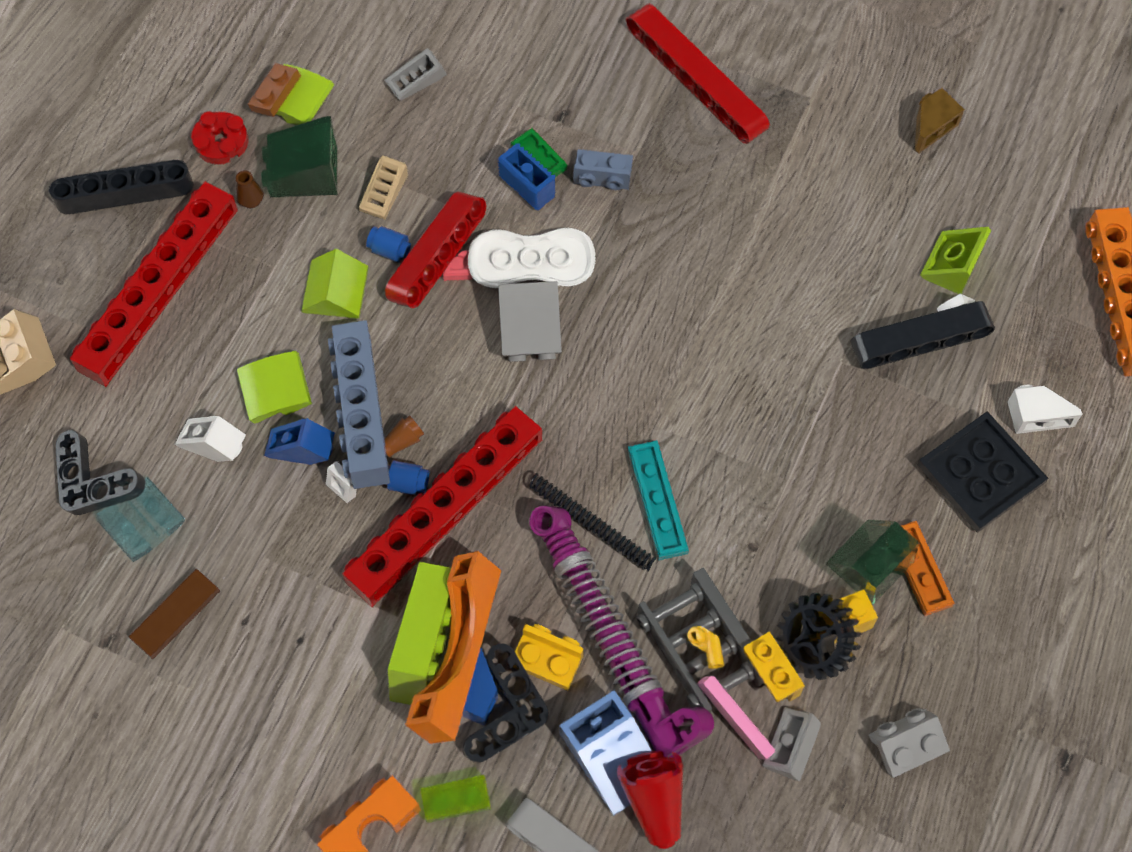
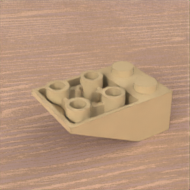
M15 309L0 319L1 395L36 381L56 366L39 318Z

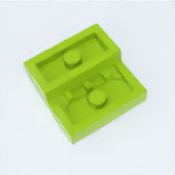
M283 64L297 68L301 77L276 115H282L286 123L308 126L334 87V84L327 78L309 70Z
M297 351L266 357L237 369L249 421L255 424L280 412L289 415L312 404L300 355Z

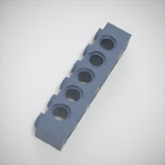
M367 320L332 325L333 338H328L330 355H335L336 361L331 362L333 379H338L339 385H334L333 388L336 403H341L342 409L336 410L339 428L344 427L345 434L339 435L342 453L347 452L348 459L342 460L345 478H351L353 489L390 484Z

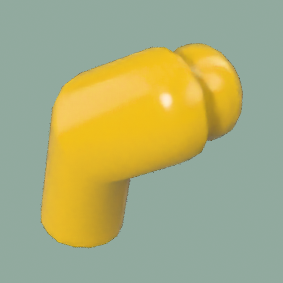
M702 626L691 627L688 630L687 638L695 647L706 653L708 668L717 669L723 667L724 660L719 637Z

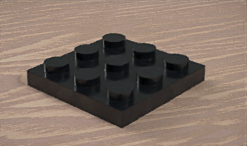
M988 411L922 457L917 463L921 470L977 533L1033 493L1049 479Z

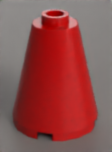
M663 751L642 753L627 759L628 766L622 769L621 765L617 767L618 780L649 844L659 849L673 847L681 837L682 757L675 752H672L673 757H664Z

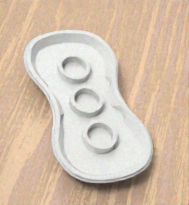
M573 228L555 229L535 236L519 235L506 230H489L473 239L468 252V266L473 279L479 284L490 288H498V284H515L526 280L558 281L559 286H574L586 281L591 276L595 266V249L588 235Z

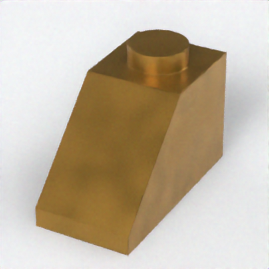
M940 88L933 94L931 92L926 94L919 102L920 108L916 117L915 151L918 154L957 127L961 121L965 109L943 88Z

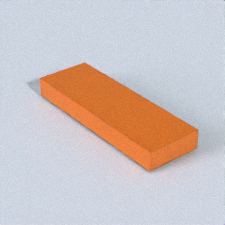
M917 521L888 530V538L923 615L927 616L953 607L955 604Z

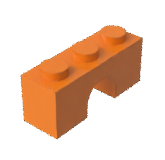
M393 775L388 780L383 778L371 788V795L364 802L357 801L345 812L346 818L337 826L332 824L322 832L319 837L321 841L317 846L322 852H369L361 840L362 832L368 824L382 821L390 825L398 833L421 811V808Z

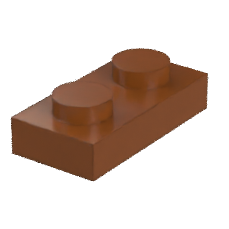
M275 63L249 101L248 106L251 111L274 117L301 77L298 69Z

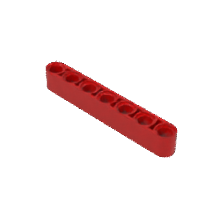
M648 3L626 18L627 27L633 36L741 142L748 144L769 129L770 123L765 113L654 5Z

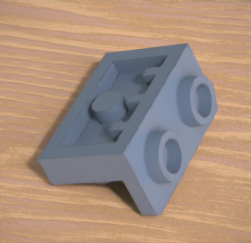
M578 149L576 164L574 165L573 184H580L584 187L599 186L608 187L612 190H629L633 155Z

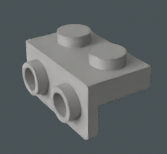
M913 709L907 712L904 718L896 722L883 723L877 727V731L869 734L871 742L879 748L888 775L893 778L950 751L938 716L926 709Z

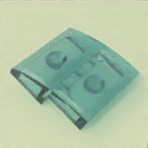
M148 477L145 478V489L139 497L109 506L96 514L99 524L133 563L157 547L185 522V518Z

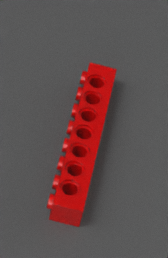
M205 181L199 189L192 193L188 204L176 214L169 229L159 236L157 244L150 254H146L143 257L140 267L134 275L127 278L118 296L108 303L102 317L92 324L89 334L83 342L76 345L73 349L70 361L77 372L107 387L237 213L238 209L233 195ZM175 257L174 259H172V260H170V261H166V260L169 259V258ZM158 279L156 282L150 283L152 280ZM142 301L140 304L132 306L134 303ZM124 323L122 327L116 328V326H118L119 324ZM108 346L105 350L98 351L101 347Z
M517 406L510 412H503L489 432L485 431L478 436L474 447L467 453L462 452L455 459L454 466L447 473H440L434 479L432 487L425 494L420 493L414 498L410 505L411 508L403 515H397L390 522L389 529L382 536H375L368 543L367 550L359 558L354 557L347 563L342 573L345 583L370 607L376 605L542 441V428ZM503 438H510L513 440V442L508 445H503L499 443V441ZM483 458L492 460V463L489 465H480L478 462ZM461 479L472 481L467 486H459L457 484ZM441 499L450 501V504L446 507L435 505ZM419 520L429 522L425 528L418 529L414 527V524ZM398 541L407 543L406 547L401 550H394L392 548L393 544ZM380 562L385 564L381 571L373 572L370 570L374 563Z

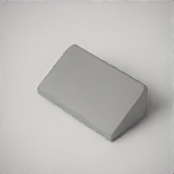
M784 708L771 742L775 753L764 760V768L792 780H801L821 726V722L814 714Z

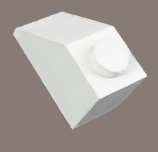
M1029 384L1022 385L1014 389L1008 400L1016 434L1074 427L1082 416L1081 409L1045 386L1033 387V385Z
M219 416L192 418L187 420L175 445L217 462L233 461L242 450V442L246 434Z

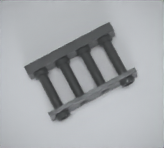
M704 567L692 574L690 590L657 609L651 611L645 601L639 603L636 619L645 633L650 632L689 695L686 698L690 707H703L709 710L710 713L712 710L709 703L710 700L701 691L692 677L693 674L708 666L706 653L684 664L675 650L678 646L689 641L687 633L693 626H702L706 629L719 627L725 636L723 638L724 642L721 643L723 657L729 653L732 655L736 653L743 663L740 665L741 669L718 681L726 691L747 679L749 681L754 680L757 687L764 684L743 651L744 646L752 642ZM696 600L704 603L708 609L706 612L707 616L670 637L666 636L658 623L659 621Z

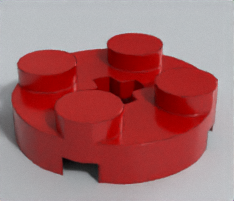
M204 112L200 116V120L195 124L191 134L193 146L200 157L208 163L217 165L229 163L230 159L237 154L240 157L247 149L249 142L243 119L229 112ZM219 134L226 136V138H221L220 142H216L215 136Z

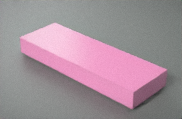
M704 676L697 683L702 692L758 759H768L775 753L773 746L714 676Z

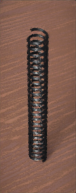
M535 473L529 484L530 489H534L535 493L539 492V496L544 495V499H548L549 503H553L554 506L561 507L562 502L568 496L567 493L556 504L563 490H560L555 498L551 500L558 490V486L554 487L550 495L546 497L553 483H550L542 493L548 480H545L537 490L538 485L543 480V476L532 486L535 478L539 476V473ZM569 497L565 505H563L561 508L566 510L567 506L572 501V497ZM577 500L571 504L567 512L570 514V517L573 516V520H578V524H583V527H587L588 531L592 530V533L597 534L598 538L602 537L603 542L607 541V545L612 544V548H617V552L622 551V556L627 555V559L632 558V563L637 562V566L642 565V570L647 569V572H649L656 557H653L645 566L651 556V553H648L640 563L646 550H643L635 559L641 549V546H638L630 556L636 542L625 552L631 539H628L620 549L621 544L626 539V535L615 545L621 532H618L610 542L611 537L616 532V528L605 538L611 525H608L600 535L601 530L606 525V521L595 531L602 519L598 518L596 523L590 528L597 515H593L585 525L592 511H589L585 518L581 520L587 507L583 508L581 513L575 518L582 504H579L572 514L571 511L577 504Z

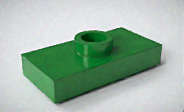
M533 128L511 142V147L515 144H520V147H524V150L528 151V154H532V158H536V161H540V165H543V168H547V172H551V175H555V178L567 170V163Z

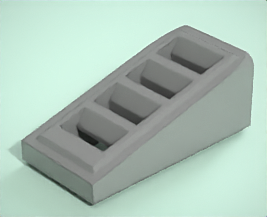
M427 48L384 80L399 101H402L439 81L447 73L430 49ZM430 65L432 68L427 71L425 67ZM418 70H421L423 73L420 77L416 74ZM409 75L415 80L411 84L406 78ZM400 80H401V81L403 82V84L406 86V87H405L404 89H402V90L400 89V87H399V86L397 85V83H396V82H398V81H400Z

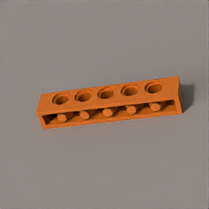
M1129 207L1099 209L1094 211L1090 220L1086 223V236L1091 238L1093 247L1092 260L1094 263H1097L1099 271L1098 285L1101 289L1103 288L1105 295L1104 310L1110 316V334L1112 339L1116 340L1118 348L1117 363L1119 366H1122L1124 377L1132 376V318L1126 315L1132 316V217Z

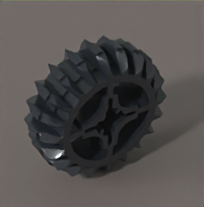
M811 593L810 597L802 595L798 597L799 602L793 601L788 604L790 611L781 613L786 622L776 625L779 629L783 630V635H779L775 639L783 641L784 646L781 647L783 653L788 654L787 659L789 662L795 664V671L797 673L804 672V677L808 679L816 677L818 680H825L827 676L834 678L839 675V671H847L849 669L847 662H854L857 659L851 651L861 648L858 643L854 642L855 638L862 635L860 631H854L853 626L858 624L859 620L849 618L853 609L850 607L843 608L844 601L841 599L833 600V595L823 594L821 596L820 593ZM817 610L825 613L834 624L828 625L823 616H819ZM827 631L826 633L820 635V639H817L816 641H811L812 639L817 637L818 633ZM836 637H837V644H836V648H835V647H834V642H835V639H836ZM804 647L810 648L814 656H818L819 661L810 657Z

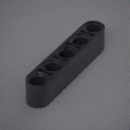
M170 160L59 178L49 186V194L60 213L76 214L181 197L192 191L194 183L187 164L181 160Z
M976 301L864 331L855 335L850 340L860 368L871 369L984 338L994 332L995 326L983 301Z

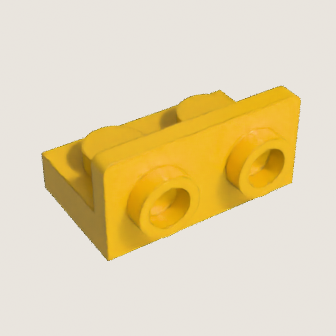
M534 624L533 626L524 625L523 635L515 650L527 674L567 691L583 659V648L580 647L578 641L567 636H563L561 639L551 635L549 629L539 624Z
M770 632L744 646V653L776 702H780L785 698L790 702L801 695L805 685Z

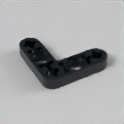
M66 430L59 435L56 441L59 503L63 510L76 516L135 499L143 493L146 483L144 477L130 468L90 479L87 439L73 430ZM78 465L79 472L77 476L69 480L68 473L70 469ZM107 485V494L102 499H97L99 488Z
M504 643L492 646L486 654V661L492 675L513 710L471 734L465 740L463 752L467 759L472 762L480 763L488 760L543 726L548 719L549 711L514 650ZM499 650L500 653L507 652L509 657L505 660L509 669L516 665L518 671L508 674L502 680L499 674L504 673L505 669L500 663L496 665L493 663L492 660L496 657L494 651ZM520 677L525 681L526 689L522 695H513L509 691L508 683L511 678ZM532 693L534 699L529 700L532 708L539 707L542 713L538 715L540 721L538 723L533 719L528 721L525 715L529 711L525 703L519 708L516 701L525 699ZM503 721L510 722L515 728V734L510 740H502L497 735V727ZM490 729L492 738L499 747L494 750L491 743L484 747V755L482 757L477 753L472 755L469 751L473 747L471 741L475 738L478 742L486 740L489 737L485 734V731Z

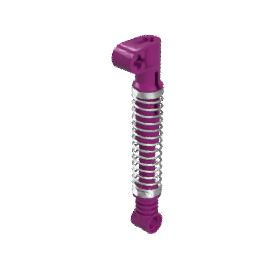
M539 506L535 508L530 516L531 530L536 535L541 536L542 540L546 543L550 555L553 556V569L557 578H568L563 582L562 587L573 586L567 592V595L573 596L577 594L578 596L572 600L571 604L582 603L577 608L576 613L587 612L581 617V621L591 620L592 622L586 626L585 630L596 629L590 636V639H596L597 641L594 648L601 649L602 652H600L599 656L606 658L604 665L610 666L609 674L615 675L614 683H619L621 686L618 692H624L625 694L623 697L624 704H626L629 711L635 713L655 751H663L664 757H673L672 752L681 755L706 739L714 729L712 714L703 707L682 708L673 714L670 712L663 699L664 690L660 686L661 683L657 680V676L651 675L652 667L646 666L647 658L641 657L643 650L636 648L638 641L631 639L633 632L627 630L628 623L622 621L624 616L618 612L619 606L612 604L614 597L608 595L609 588L604 586L605 580L599 578L600 571L594 569L596 563L593 561L588 549L578 543L577 537H575L573 530H571L570 514L561 507ZM550 517H552L551 527L549 526ZM592 563V564H593V567L588 570L587 567H589L590 564ZM592 572H597L596 578L592 577ZM597 580L602 581V584L599 587H597L595 583ZM606 589V594L602 596L600 590ZM611 598V602L607 604L604 599ZM615 606L616 610L611 613L609 607ZM620 615L621 618L620 620H615L614 616ZM691 725V730L681 731L679 726Z

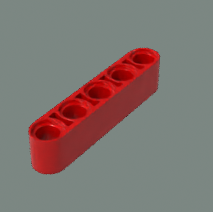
M459 191L450 197L388 281L385 288V296L390 302L409 308H416L422 303L486 213V202L482 197Z

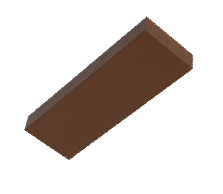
M195 569L129 636L130 640L153 660L220 592L219 588L199 570Z

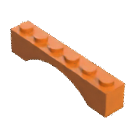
M479 551L454 556L447 580L451 607V630L447 652L434 679L422 691L414 695L405 726L430 744L455 741L500 578L501 570Z

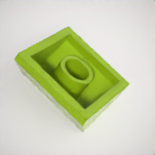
M989 227L942 231L920 276L954 293L962 294L991 229Z
M338 249L312 259L302 313L359 319L369 269L368 265Z

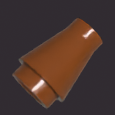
M410 415L405 419L401 418L384 438L386 454L389 458L395 453L420 442L419 438L424 435V432Z

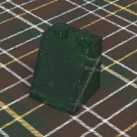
M324 116L267 135V146H262L263 163H266V170L261 171L262 186L267 187L270 198L338 195V146L331 116Z
M868 519L826 562V565L856 592L865 589L873 606L914 563L920 542L896 521Z

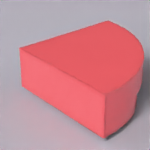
M469 250L462 251L454 257L443 272L444 281L473 280L468 266Z

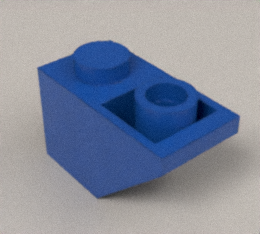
M480 648L462 717L485 726L498 699V692L482 648Z

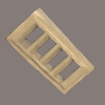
M381 156L359 206V211L385 220L408 176L407 165L389 157ZM382 180H385V181L391 182L392 185L383 183V182H381V181H382ZM379 190L384 193H387L388 195L385 196L380 193H377L376 191ZM373 199L384 204L382 207L370 202Z

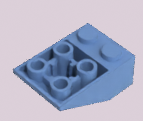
M613 690L560 725V736L613 816L630 806V802L618 780L617 767L621 765L623 769L628 766L627 759L642 753L652 752L634 718L618 694Z

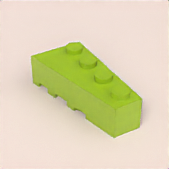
M419 562L388 666L389 699L392 702L411 705L414 695L422 691L438 672L439 656L443 654L446 643V626H451L450 597L447 587L450 567Z

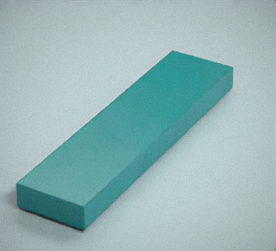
M658 440L628 446V453L658 560L688 554L689 548Z

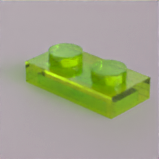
M485 774L420 788L426 823L491 810Z

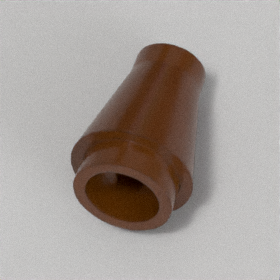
M246 170L240 171L236 175V200L245 208L257 207L264 197L263 189L253 178L251 172Z

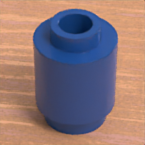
M374 226L368 235L366 247L371 249L374 254L400 262L402 258L405 259L409 254L411 243L408 242L409 238L405 234L384 226L380 228Z
M393 460L391 466L388 465L390 484H387L388 490L411 495L426 493L430 476L429 470L423 469L422 465Z

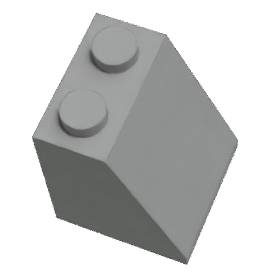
M558 281L498 284L502 356H508L509 362L526 361V355H538V360L556 359V354L562 353Z

